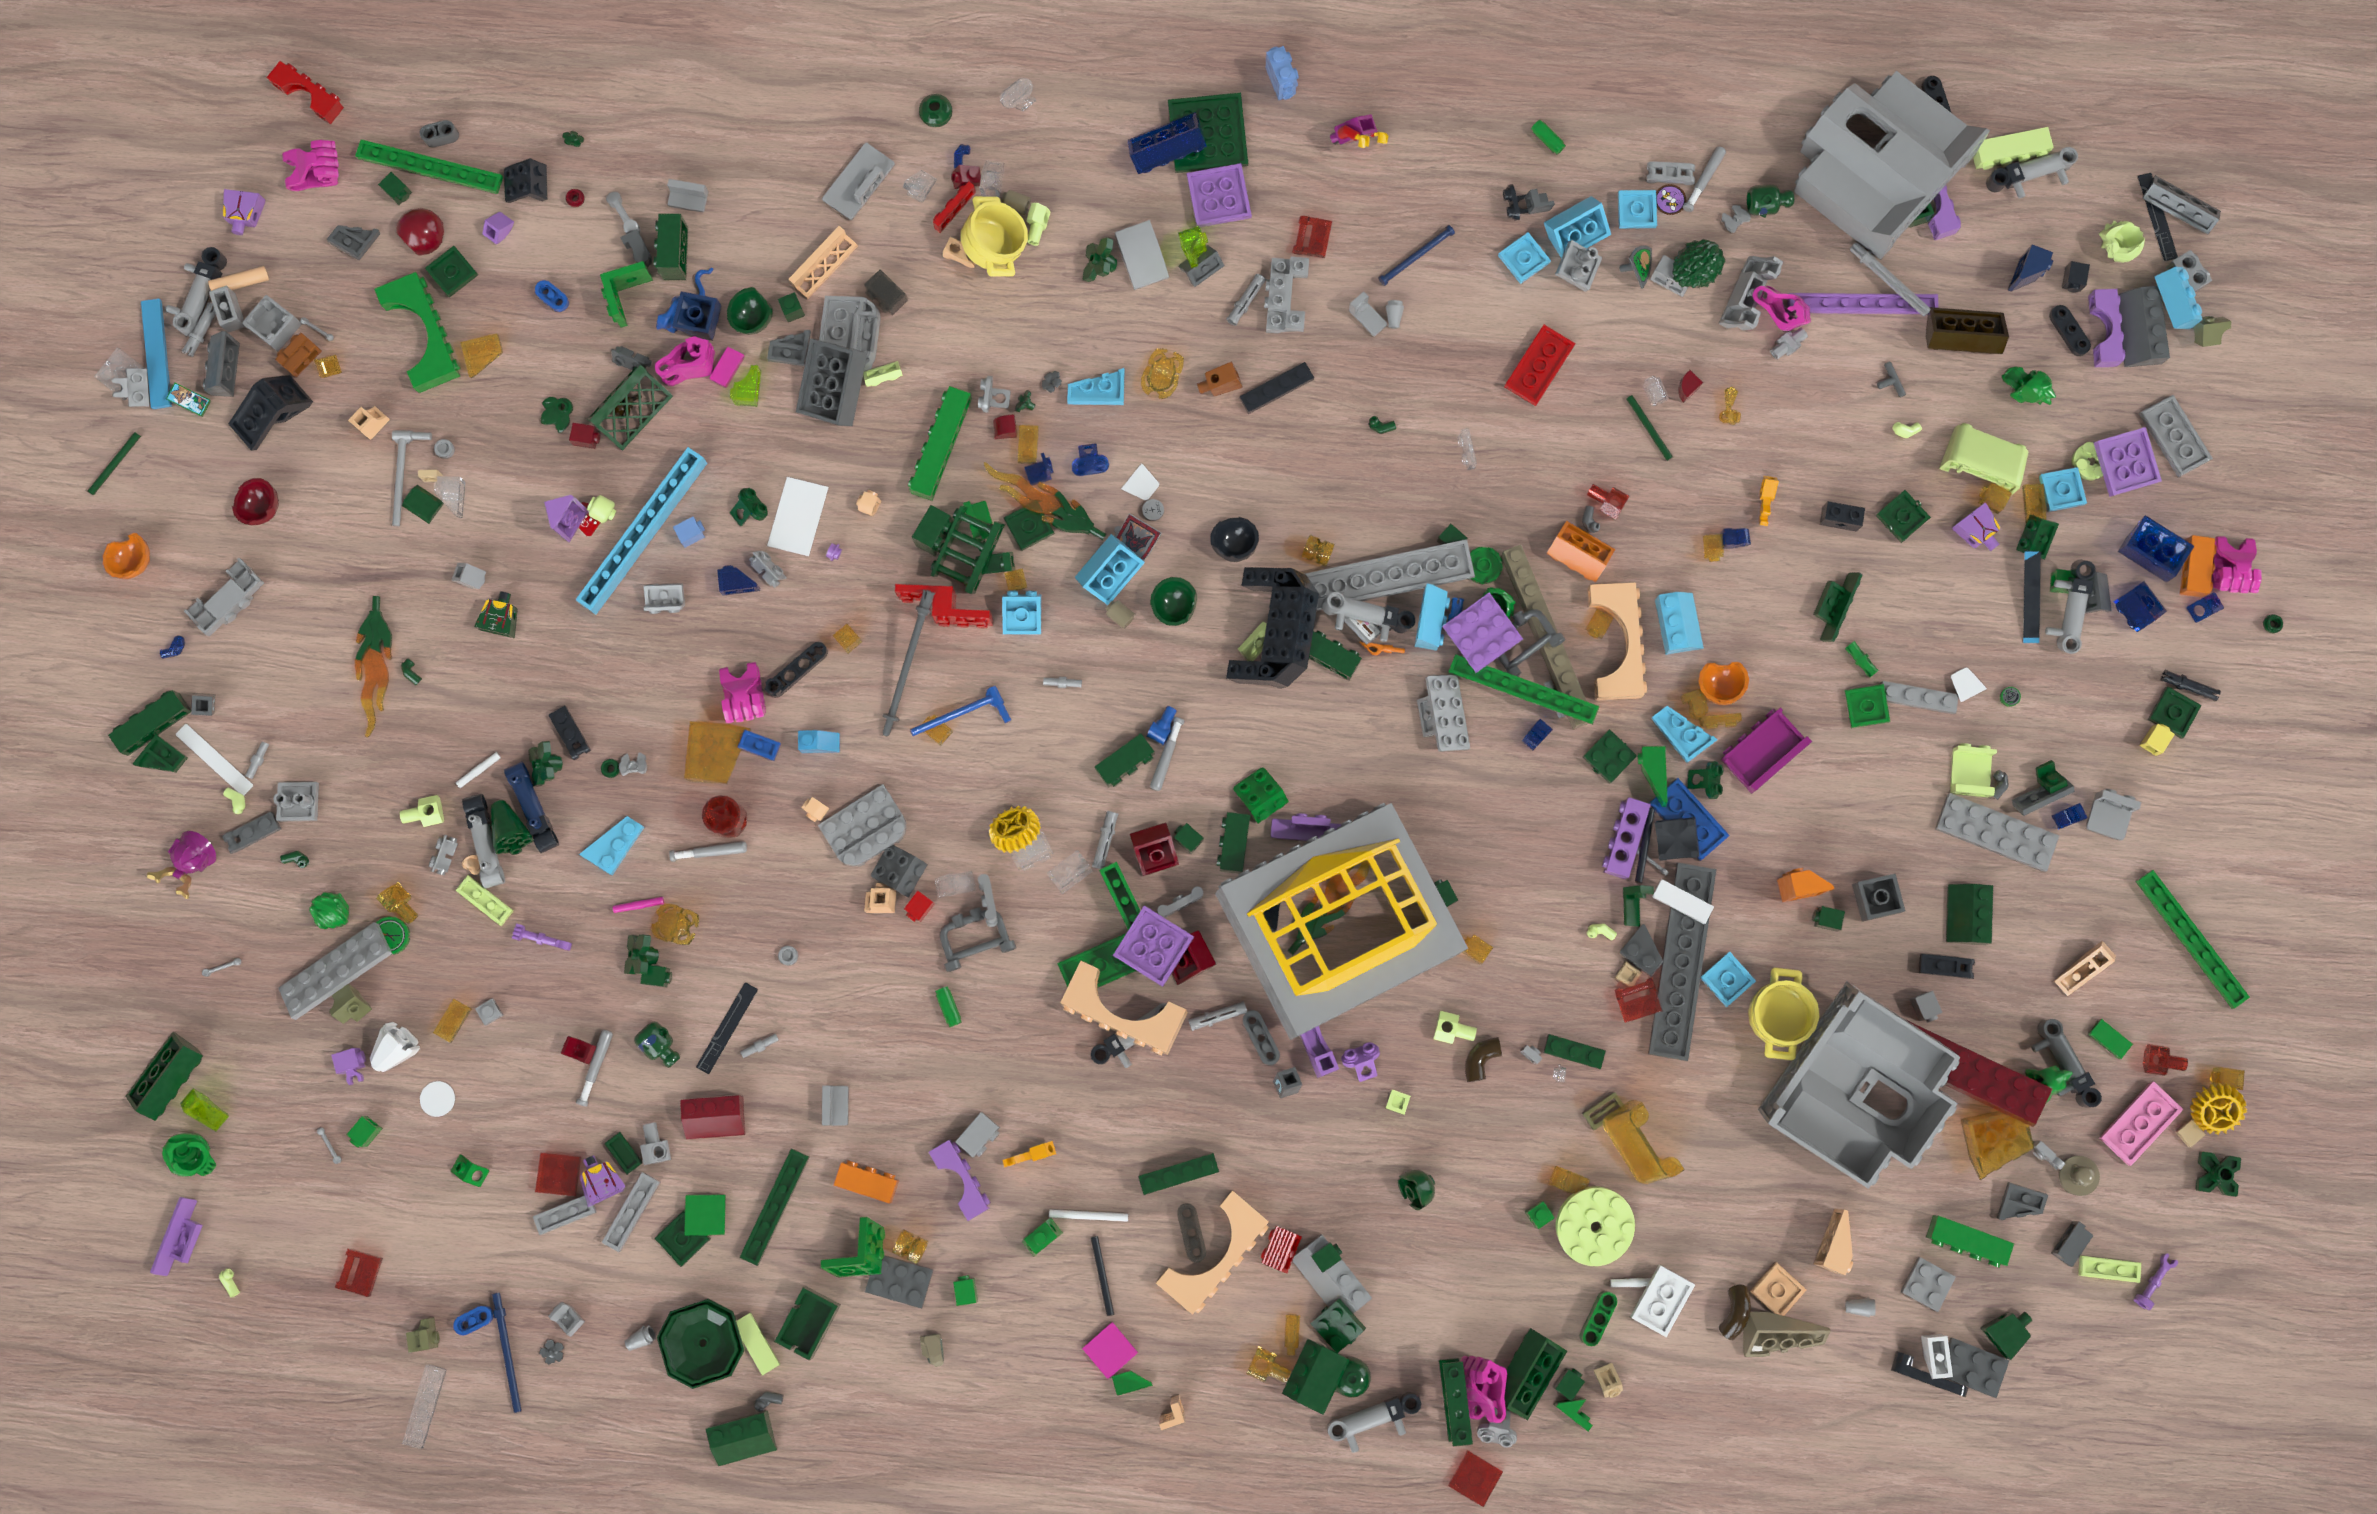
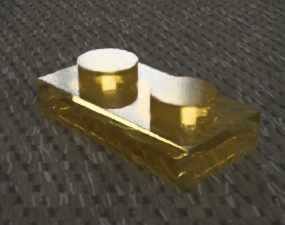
M1019 426L1018 463L1037 464L1038 426Z
M2044 484L2022 486L2025 523L2029 515H2035L2047 520Z
M1741 713L1703 716L1699 719L1700 727H1706V729H1716L1718 725H1725L1726 728L1736 727L1742 721Z
M453 999L433 1033L452 1043L472 1008Z

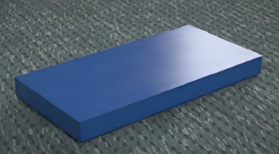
M1679 778L1667 787L1668 802L1666 807L1661 806L1657 797L1648 803L1651 804L1650 806L1655 809L1656 813L1663 820L1695 817L1700 855L1697 859L1699 861L1704 859L1730 836Z

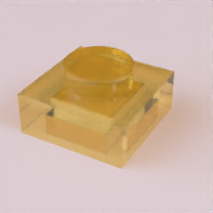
M1023 568L1004 573L1009 591L1028 588Z

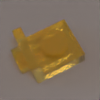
M1596 609L1585 630L1588 631L1590 636L1602 639L1613 617Z

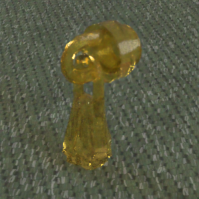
M1731 386L1724 390L1726 410L1719 414V420L1723 423L1736 425V423H1740L1741 413L1737 410H1731L1738 394L1735 387Z

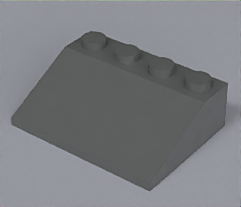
M810 338L796 412L835 425L853 427L867 352Z

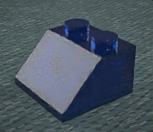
M2145 581L2114 601L2118 612L2126 617L2130 628L2135 629L2136 632L2150 625L2167 612Z

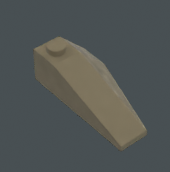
M1750 1312L1748 1323L1743 1330L1744 1356L1766 1357L1770 1356V1352L1778 1350L1781 1353H1785L1793 1347L1799 1346L1800 1349L1823 1345L1831 1330L1828 1327L1770 1312Z

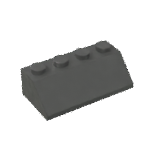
M2158 286L2139 287L2118 294L2120 296L2119 313L2122 314L2120 325L2121 331L2124 334L2122 347L2125 350L2124 368L2162 365L2170 358L2162 298Z

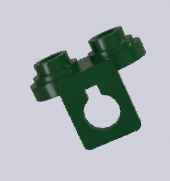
M752 488L740 490L738 493L739 500L730 511V514L739 526H743L750 516L759 521L764 520L768 516L767 506L760 501L755 490ZM738 509L744 510L742 519L737 515Z
M1709 761L1706 769L1689 770L1687 788L1705 789L1709 799H1717L1723 792V787L1720 784L1724 771L1723 766L1717 761ZM1695 774L1703 777V781H1700L1697 785L1693 783Z

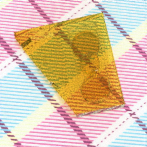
M498 334L460 342L470 378H474L503 353Z

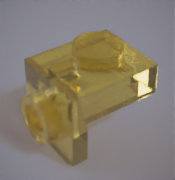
M1723 534L1703 536L1704 559L1709 558V562L1721 561L1720 557H1724Z

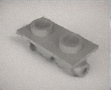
M753 552L754 556L749 559L750 565L759 574L764 570L766 571L762 577L770 586L775 588L780 584L778 580L787 579L783 574V570L771 561V557L766 552Z
M447 835L438 838L435 846L438 849L437 854L432 856L429 862L430 871L434 872L435 869H438L437 874L445 875V872L448 873L452 861L445 858V855L453 856L458 845L456 838L450 837L449 840H446Z

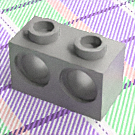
M2191 250L2176 258L2165 267L2167 270L2173 267H2183L2188 272V282L2195 292L2204 288L2212 281L2210 273L2204 269L2198 256Z

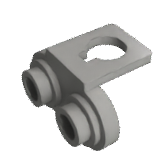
M993 376L981 379L980 389L984 390L985 394L983 397H979L978 408H981L986 413H989L990 407L1008 409L1011 391L992 388ZM1004 394L1006 400L1004 403H997L992 399V396Z
M1506 1410V1420L1502 1421V1424L1490 1422L1489 1424L1478 1426L1477 1436L1482 1442L1498 1443L1506 1448L1516 1443L1517 1434L1514 1430L1510 1429L1511 1411Z

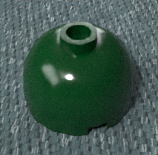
M1409 1170L1399 1176V1190L1404 1199L1408 1197L1412 1202L1409 1205L1413 1209L1421 1210L1431 1203L1435 1196V1181L1431 1175L1421 1170Z
M1346 1357L1349 1359V1362L1336 1391L1348 1398L1358 1397L1369 1388L1371 1372L1367 1364L1361 1359Z

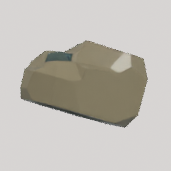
M941 1334L921 1336L922 1355L928 1359L929 1364L935 1367L942 1366L944 1364V1353Z

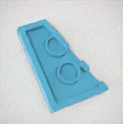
M1119 369L1118 372L1111 374L1105 373L1101 377L1094 379L1088 378L1068 384L1067 403L1072 405H1124L1125 369Z
M1666 706L1651 718L1686 763L1718 740L1703 731L1699 726L1689 722L1687 718L1669 706Z
M627 816L579 855L613 876L645 827Z

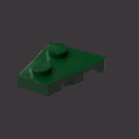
M155 735L133 762V765L177 773L188 757L159 735Z

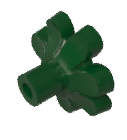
M1029 390L1025 391L1024 396L1020 395L1018 397L1020 402L1015 406L1016 412H1020L1024 408L1032 411L1035 408V404L1031 402V392Z

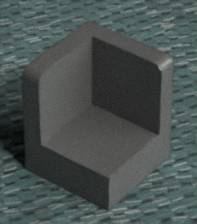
M1537 189L1530 190L1525 196L1529 214L1548 212L1555 205L1554 201H1548L1546 193L1538 194Z

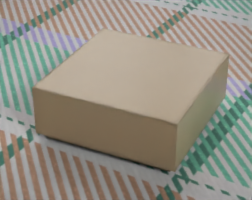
M418 470V477L424 482L443 481V474L438 470Z
M1625 962L1615 976V979L1632 989L1642 972L1628 962Z
M2193 1119L2188 1120L2176 1131L2177 1135L2188 1147H2192L2206 1135L2194 1123Z

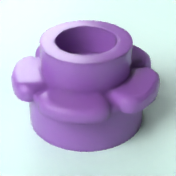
M832 543L826 554V557L831 559L830 561L838 560L842 552L839 544L835 545Z

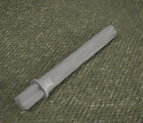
M1858 243L1853 244L1850 251L1860 259V263H1864L1922 316H1926L1931 309L1871 255V251L1867 252Z

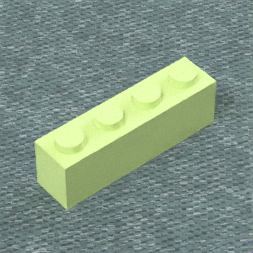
M2045 127L1985 139L1973 157L1976 169L1983 168L1986 170L1994 167V165L2001 164V166H2006L2014 161L2026 162L2030 158L2047 156L2054 148L2049 128Z

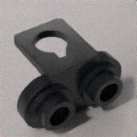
M1513 184L1507 185L1506 189L1503 190L1504 201L1508 200L1510 207L1506 208L1508 218L1517 221L1520 220V214L1528 213L1527 208L1522 209L1518 205L1520 200H1525L1527 194L1516 196Z

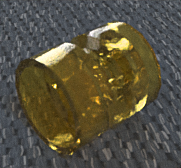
M1310 534L1301 557L1309 561L1315 559L1317 564L1326 567L1335 544L1326 540L1321 542L1320 538Z
M903 1229L892 1253L901 1257L907 1256V1260L918 1264L929 1241L919 1236L914 1238L913 1233Z

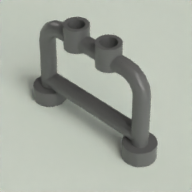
M1531 609L1525 613L1522 611L1517 612L1513 615L1515 621L1512 624L1517 629L1526 624L1531 617H1537L1547 634L1511 662L1505 654L1499 656L1498 659L1506 669V673L1517 677L1520 676L1522 673L1518 668L1520 663L1548 642L1554 648L1565 641L1561 632L1556 633L1546 616L1537 609Z
M981 907L970 910L971 915L964 918L962 914L951 917L952 922L944 925L940 931V941L948 962L944 964L947 972L960 969V959L1000 946L1001 952L1006 953L1017 948L1015 941H1010L1000 913L996 911L997 927L1001 937L956 953L952 952L947 937L948 932L983 920L987 910L982 911Z

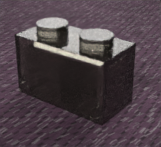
M881 269L864 284L866 295L871 300L876 299L879 302L878 306L885 313L889 312L891 315H894L908 301L907 295Z

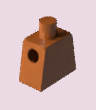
M1232 361L1206 372V380L1197 383L1200 394L1211 391L1213 396L1243 388L1238 371Z

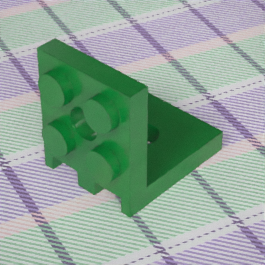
M643 261L600 274L604 287L601 288L604 299L608 302L606 306L608 314L612 316L614 323L617 322L621 328L628 326L618 291L653 281L652 275Z
M860 1217L857 1257L821 1260L820 1268L838 1278L881 1274L882 1259L884 1258V1227L868 1217Z

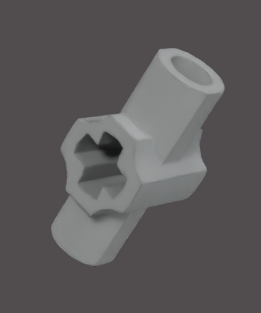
M1801 327L1793 333L1791 331L1785 333L1776 341L1777 345L1770 350L1772 356L1778 360L1784 354L1787 356L1793 354L1801 347L1800 343L1808 335Z

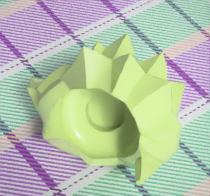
M2129 221L2107 223L2104 230L2099 233L2103 240L2101 248L2106 249L2108 258L2114 259L2115 262L2124 263L2133 260L2141 253L2144 247L2145 238L2143 237V232L2140 231V227L2134 226Z

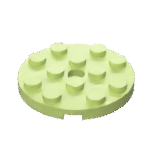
M1591 1186L1573 1193L1564 1201L1556 1218V1235L1563 1250L1573 1260L1588 1266H1602L1617 1260L1629 1248L1634 1237L1635 1219L1629 1204L1618 1193L1605 1187ZM1598 1221L1601 1228L1597 1231H1592L1591 1224Z

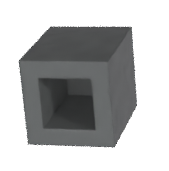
M193 694L191 715L212 716L215 713L216 694Z
M1295 1067L1277 1072L1273 1080L1280 1099L1297 1094L1303 1085Z

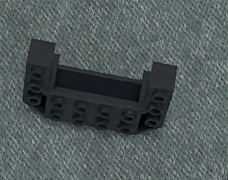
M1244 567L1241 586L1252 591L1272 592L1261 661L1229 660L1226 679L1238 684L1271 685L1278 689L1289 687L1308 667L1319 593L1307 575L1293 568Z

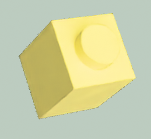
M2156 724L2149 729L2139 746L2158 756L2164 753L2175 734L2170 731L2169 727L2163 724Z

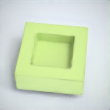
M1391 1090L1386 1109L1405 1115L1411 1096Z

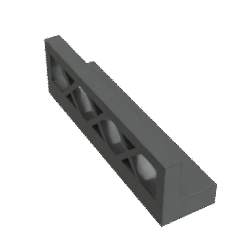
M2156 175L2142 199L2206 234H2209L2220 220V210Z

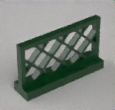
M637 364L587 420L623 451L673 395L651 376L642 365ZM644 376L651 380L650 389H641L640 381ZM630 391H638V402H628L627 395ZM641 391H651L652 402H641ZM654 391H662L667 396L662 402H655ZM641 404H652L650 415H642ZM617 405H625L626 416H615ZM628 405H638L639 416H628ZM626 418V429L616 430L615 419ZM629 418H639V427L637 429H629ZM604 419H612L613 430H605L600 424ZM616 432H626L627 439L622 445L616 440Z

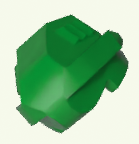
M177 1133L170 1137L163 1146V1159L171 1173H175V1175L191 1177L197 1173L200 1176H206L211 1174L217 1166L209 1153L211 1148L207 1140L199 1134Z

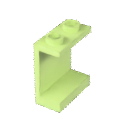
M1961 743L1953 748L1950 793L1984 798L1994 796L1995 788L1990 787L1992 756L1997 754V750L1991 749V746L1980 745L1979 748L1971 747V744Z

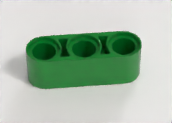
M1602 1291L1598 1294L1580 1332V1340L1585 1345L1592 1347L1600 1342L1617 1306L1618 1301L1615 1294L1608 1291ZM1606 1295H1610L1612 1299L1611 1304L1605 1306L1602 1301ZM1597 1313L1603 1315V1321L1600 1324L1594 1322V1316ZM1589 1331H1592L1595 1335L1594 1340L1591 1342H1587L1585 1339Z

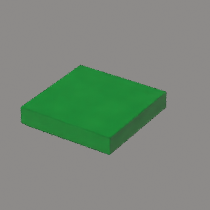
M1884 684L1845 690L1851 729L1891 722Z
M686 1195L684 1235H725L726 1195Z

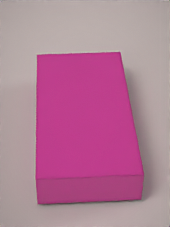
M727 346L709 379L727 388L745 358L744 354Z

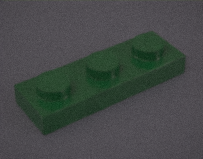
M1548 1034L1543 1053L1600 1070L1606 1050Z

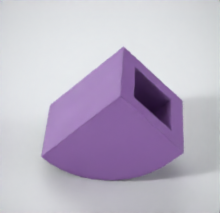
M498 212L485 220L482 234L495 244H498L509 234L514 221L503 213Z

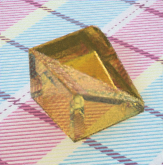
M328 355L314 360L320 378L342 373L336 355Z

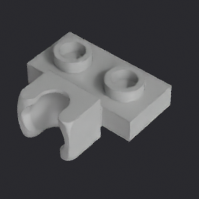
M126 368V378H111L113 383H119L122 387L119 392L112 393L113 397H128L129 407L149 406L147 368Z

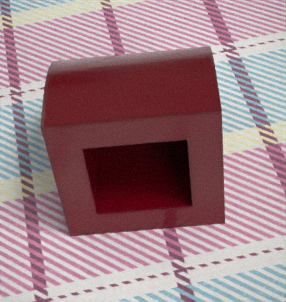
M1691 370L1684 375L1678 387L1679 397L1683 403L1703 384Z
M1014 414L1000 416L993 420L995 439L1017 438Z

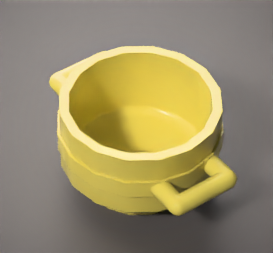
M973 197L974 211L967 217L961 229V244L965 253L974 263L987 269L989 276H1014L1015 268L1013 262L1021 255L1028 241V230L1023 218L1015 209L1005 203H1001L999 197Z
M1772 968L1770 983L1758 990L1751 999L1748 1009L1749 1023L1754 1033L1765 1042V1056L1775 1059L1795 1060L1797 1045L1812 1035L1817 1028L1820 1017L1816 999L1812 992L1802 985V972L1792 969ZM1778 976L1793 977L1794 982L1787 980L1778 981ZM1773 1045L1789 1047L1788 1052L1773 1050Z

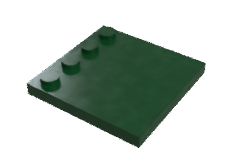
M1241 92L1168 99L1175 173L1202 171L1241 164L1242 167L1248 166Z

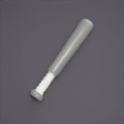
M1718 146L1714 150L1694 187L1691 197L1683 205L1685 211L1692 212L1694 210V204L1700 193L1704 191L1726 154V150L1723 147Z
M1173 718L1174 726L1172 727L1169 739L1166 741L1150 784L1151 789L1155 791H1160L1164 783L1180 726L1185 722L1181 718Z
M741 841L680 852L671 850L669 856L671 862H675L677 859L688 857L701 858L739 854L747 851V844Z
M601 1031L585 1078L586 1082L576 1104L588 1106L587 1099L613 1036L611 1031Z

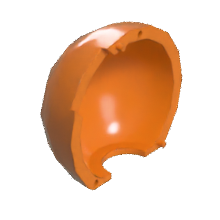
M137 533L128 535L129 539L125 542L114 541L107 544L103 554V566L105 571L112 577L119 579L134 578L142 574L150 563L148 544Z
M1731 662L1728 665L1707 663L1700 671L1698 682L1701 692L1709 701L1718 705H1730L1740 700L1747 691L1749 676L1747 670L1740 662Z

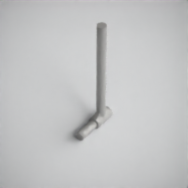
M392 431V439L398 444L392 526H400L406 444L413 440H431V432Z

